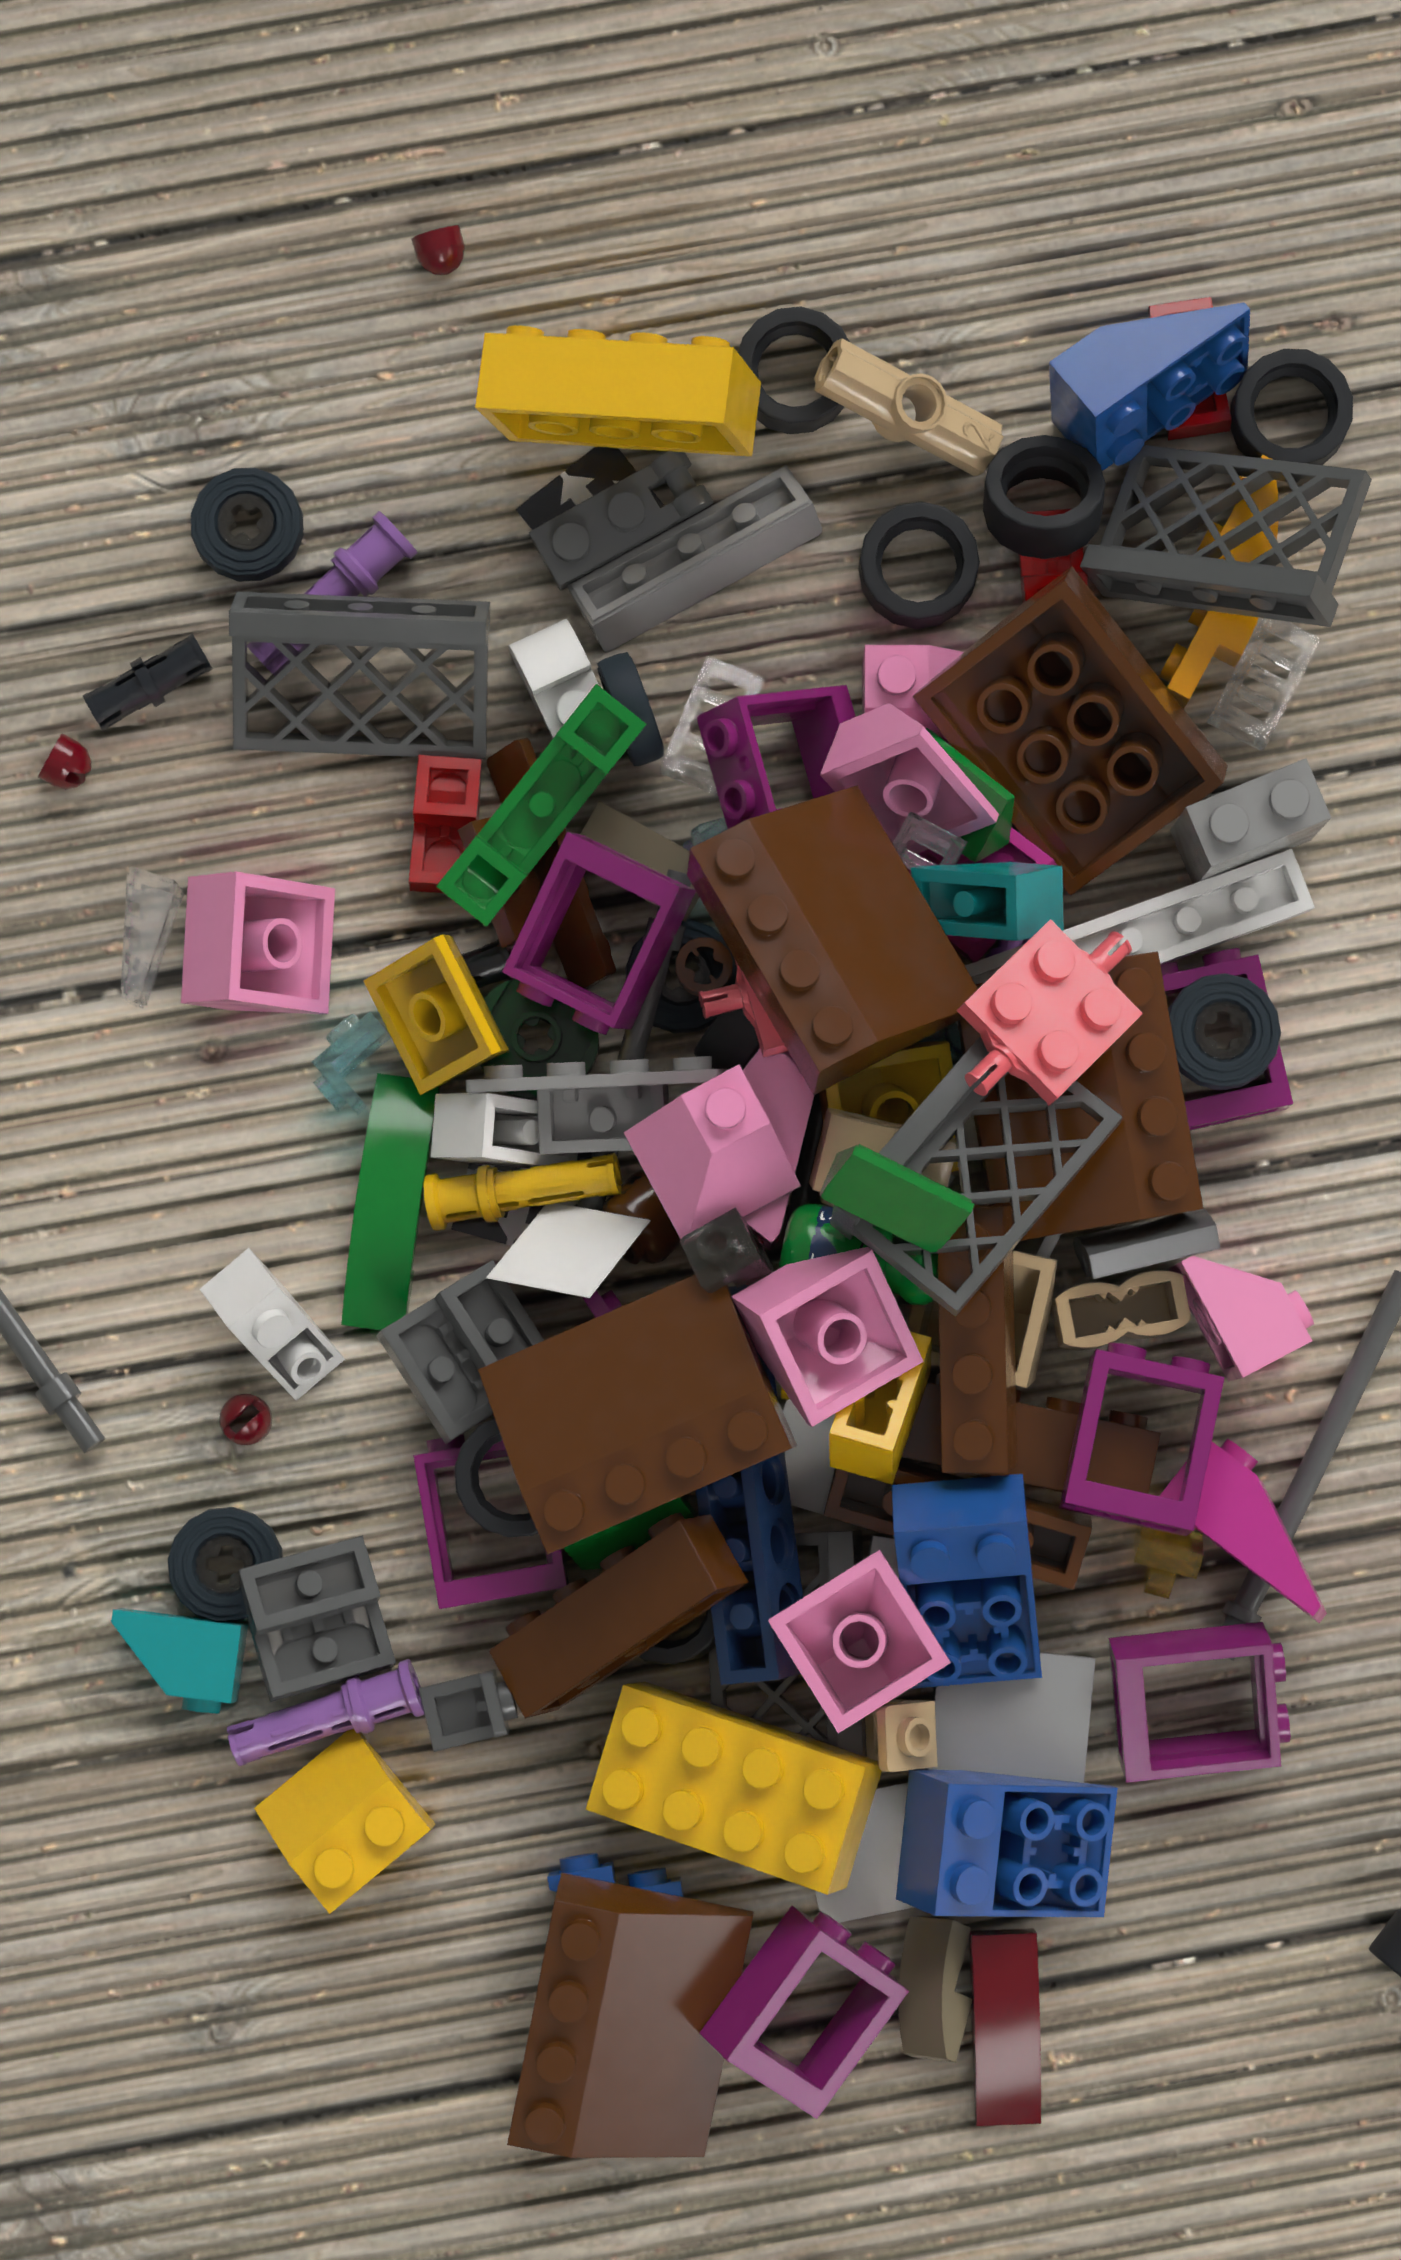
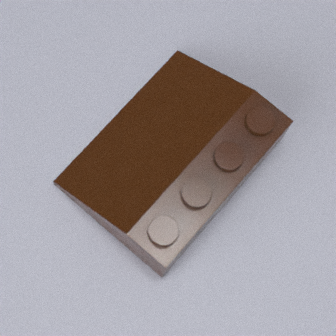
M1072 566L1020 605L913 695L916 702L953 748L1015 796L1012 823L1022 836L1053 858L1057 865L1062 866L1063 887L1070 896L1179 817L1185 807L1199 802L1224 783L1228 765Z
M858 785L747 819L690 848L687 877L813 1095L963 1018L956 1010L978 988Z
M1158 951L1125 956L1108 973L1113 983L1143 1014L1076 1080L1123 1117L1121 1123L1021 1241L1204 1209ZM985 982L976 984L977 988L979 989ZM962 1018L957 1021L964 1055L980 1037V1034ZM1010 1073L1005 1076L1007 1100L1041 1098L1027 1082ZM996 1088L984 1102L998 1101ZM1081 1108L1055 1109L1059 1141L1087 1139L1100 1124ZM1045 1110L1009 1113L1012 1145L1049 1142ZM999 1114L974 1116L979 1147L1003 1145ZM1074 1153L1061 1154L1062 1167ZM1051 1154L1014 1157L1018 1189L1046 1187L1053 1179ZM1004 1158L981 1160L986 1190H1008ZM1033 1201L1019 1202L1021 1215ZM1009 1202V1203H996V1204H989V1205H1010V1202Z
M719 1264L478 1369L521 1494L547 1555L797 1446L755 1346L733 1302L732 1293Z
M561 1873L552 1910L507 2145L569 2158L704 2157L724 2057L699 2033L742 1974L754 1911Z

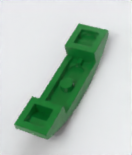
M595 684L436 887L487 927L647 724L599 685Z
M377 1073L353 1215L341 1325L381 1331L408 1314L414 1270L412 1269L424 1193L423 1184L427 1172L430 1145H432L435 1096L440 1094L441 1085L420 1095L412 1078Z

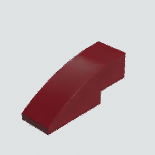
M1034 1928L970 1931V1998L973 1999L971 2004L976 2126L1041 2124V2036L1037 1932Z

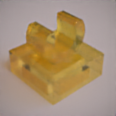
M1142 1526L1137 1527L1134 1538V1562L1147 1566L1144 1575V1581H1146L1144 1593L1169 1599L1176 1574L1197 1579L1204 1556L1202 1533L1193 1531L1189 1535L1183 1536Z

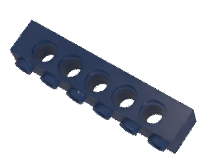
M752 1284L729 1286V1289L733 1296ZM758 1354L777 1397L775 1377ZM782 1452L696 1490L699 1516L711 1514L748 1581L747 1584L711 1607L721 1685L780 1680L801 1674L768 1622L770 1618L803 1598L785 1452Z

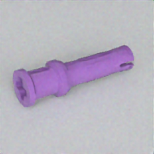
M378 511L372 517L374 525L347 550L339 547L333 553L334 557L331 559L334 566L304 594L358 596L361 593L364 597L368 594L373 595L379 589L377 582L403 557L412 559L418 552L381 511ZM249 642L247 644L249 650L272 674L289 660L273 643ZM305 644L291 645L299 651Z
M409 1659L400 1661L398 1669L363 1681L357 1676L348 1678L346 1683L341 1685L342 1690L330 1693L327 1696L290 1706L250 1721L247 1720L227 1726L228 1741L238 1766H243L262 1757L277 1752L280 1753L354 1729L356 1733L362 1732L367 1734L374 1731L375 1724L408 1713H412L415 1717L425 1715L419 1693L421 1686Z

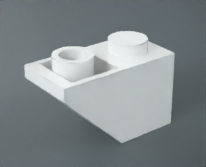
M250 1248L246 1249L200 1288V1291L228 1329L296 1401L345 1360L287 1289Z

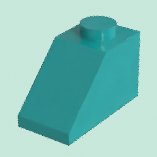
M998 862L917 866L911 868L913 880L946 935L1020 941L1031 938L1050 919L1064 931L1063 869L1060 865Z
M126 1608L113 1609L111 1623L164 1693L168 1696L183 1697L181 1709L220 1714L222 1702L234 1703L238 1701L248 1624L236 1622L220 1623L204 1618Z

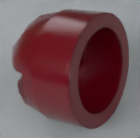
M459 225L431 230L411 238L418 262L432 274L447 275L456 270L463 260L465 244Z
M62 733L44 763L38 778L54 787L65 790L82 785L86 780L85 774L89 773L92 768V761L88 750L76 740Z
M239 1394L230 1398L222 1407L219 1417L220 1427L223 1434L230 1441L240 1445H253L262 1441L268 1435L272 1426V1413L267 1403L260 1397L251 1394ZM253 1404L260 1413L235 1433L229 1425Z

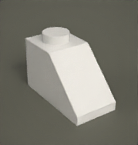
M492 1093L436 1094L431 1158L521 1168L571 1160L577 1161L578 1153L540 1154L538 1101Z

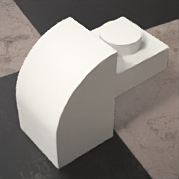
M567 619L508 645L513 661L536 709H539L552 739L595 684L599 685L587 655Z

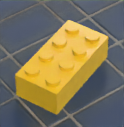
M522 325L508 326L506 334L486 332L484 334L475 408L509 441L752 457L761 381L735 348L730 347V343L724 339L711 336H696L692 338L691 344L668 343V339L661 335L638 332L630 334L629 341L606 340V336L603 333L588 329H571L568 331L567 337L544 336L545 333L542 330Z
M644 1681L624 1684L622 1686L585 1810L829 1895L847 1888L882 1771L877 1760Z

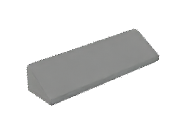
M787 465L567 587L601 648L605 652H609L814 539L822 533V526L814 504Z

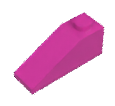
M1228 1438L1221 1447L1212 1442L1194 1528L1316 1622L1320 1623L1327 1612L1265 1485L1252 1472L1258 1461ZM1187 1461L1163 1490L1160 1497L1179 1501Z

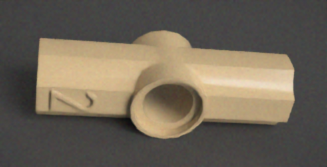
M842 338L832 344L826 356L821 360L814 377L816 383L814 391L872 421L877 432L885 439L894 442L909 441L973 476L984 473L988 464L997 455L1004 437L1001 433L1002 424L946 395L941 383L932 376L923 373L909 375ZM903 395L910 399L915 407V421L909 418L903 410Z

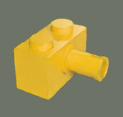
M910 1331L924 1362L835 1413V1418L829 1432L830 1467L893 1484L931 1373L932 1337ZM781 1388V1399L789 1400L790 1398Z

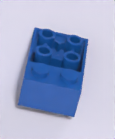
M1245 302L1100 326L1049 362L1052 423L1066 439L1086 448L1099 462L1102 471L1113 463L1117 466L1127 463L1141 451L1145 441L1164 428L1166 430H1173L1183 424L1192 415L1195 407L1211 396L1213 391L1217 395H1223L1232 390L1241 381L1244 373L1248 370L1250 308Z
M1023 1474L892 1485L893 1529L899 1580L951 1661L950 1664L916 1684L912 1689L1042 1678Z
M909 1770L896 1900L933 1916L1104 1918L1118 1788L1108 1785L967 1770Z

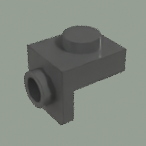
M495 1669L419 1688L434 1752L492 1737L497 1738L508 1735L510 1733L508 1720L518 1718L516 1701L506 1682H498Z

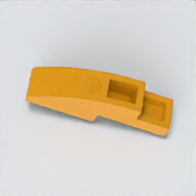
M1263 454L1261 456L1263 459H1271ZM1277 480L1271 481L1251 494L1260 512L1278 501ZM1244 499L1234 505L1235 507L1224 527L1214 522L1221 536L1254 516ZM1278 521L1269 526L1276 539ZM1209 529L1196 552L1215 541ZM1261 531L1230 552L1236 561L1249 563L1272 549V546L1264 532ZM1224 555L1218 558L1226 560ZM1194 609L1188 622L1199 628L1188 649L1176 643L1159 675L1160 678L1169 682L1167 689L1183 709H1185L1212 657L1235 668L1248 644L1259 617Z

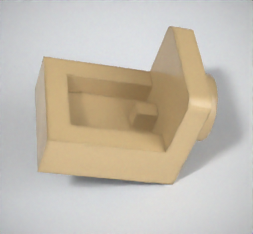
M892 1699L865 1716L867 1757L879 1761L881 1771L898 1772L938 1767L935 1701Z

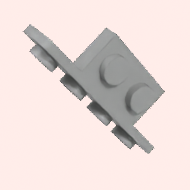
M712 1056L673 1058V1071L649 1072L648 1059L610 1061V1074L586 1075L585 1062L547 1063V1076L523 1077L522 1065L484 1066V1079L466 1080V1093L537 1090L540 1154L631 1151L632 1148L624 1132L669 1103L668 1084L705 1083L729 1069H712Z

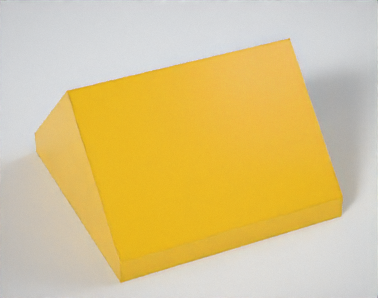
M445 934L437 936L363 980L420 1095L510 1051L453 936Z

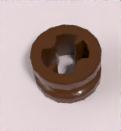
M698 937L688 941L680 949L676 958V976L679 984L687 993L699 997V991L704 992L728 986L732 977V958L729 950L721 942L710 937ZM699 951L712 952L714 964L723 967L722 973L717 980L712 975L709 976V984L696 983L695 972L685 968L688 958L691 956L696 960L699 959Z

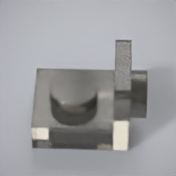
M736 1207L685 1235L680 1241L700 1285L707 1293H713L731 1282L737 1288L746 1283L750 1286L775 1271L760 1239Z

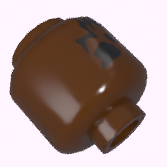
M642 1169L632 1174L621 1185V1194H613L605 1201L602 1211L651 1220L622 1258L632 1264H638L640 1261L656 1264L665 1260L682 1241Z

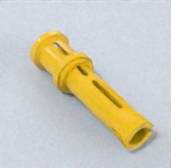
M615 1153L513 1171L499 1172L496 1167L484 1165L479 1166L476 1173L441 1179L436 1173L427 1174L424 1177L423 1184L424 1201L432 1229L434 1231L445 1230L450 1222L483 1217L487 1223L498 1222L499 1218H503L505 1211L569 1202L595 1196L621 1194L622 1176Z

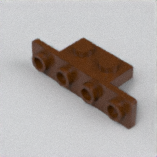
M527 737L514 740L487 758V767L501 804L537 760L532 744ZM491 817L471 821L458 830L465 849ZM565 828L492 919L502 948L515 945L566 836ZM582 878L553 942L567 979L585 989H589L616 973V966L611 956L609 942L603 935L589 898L587 884Z

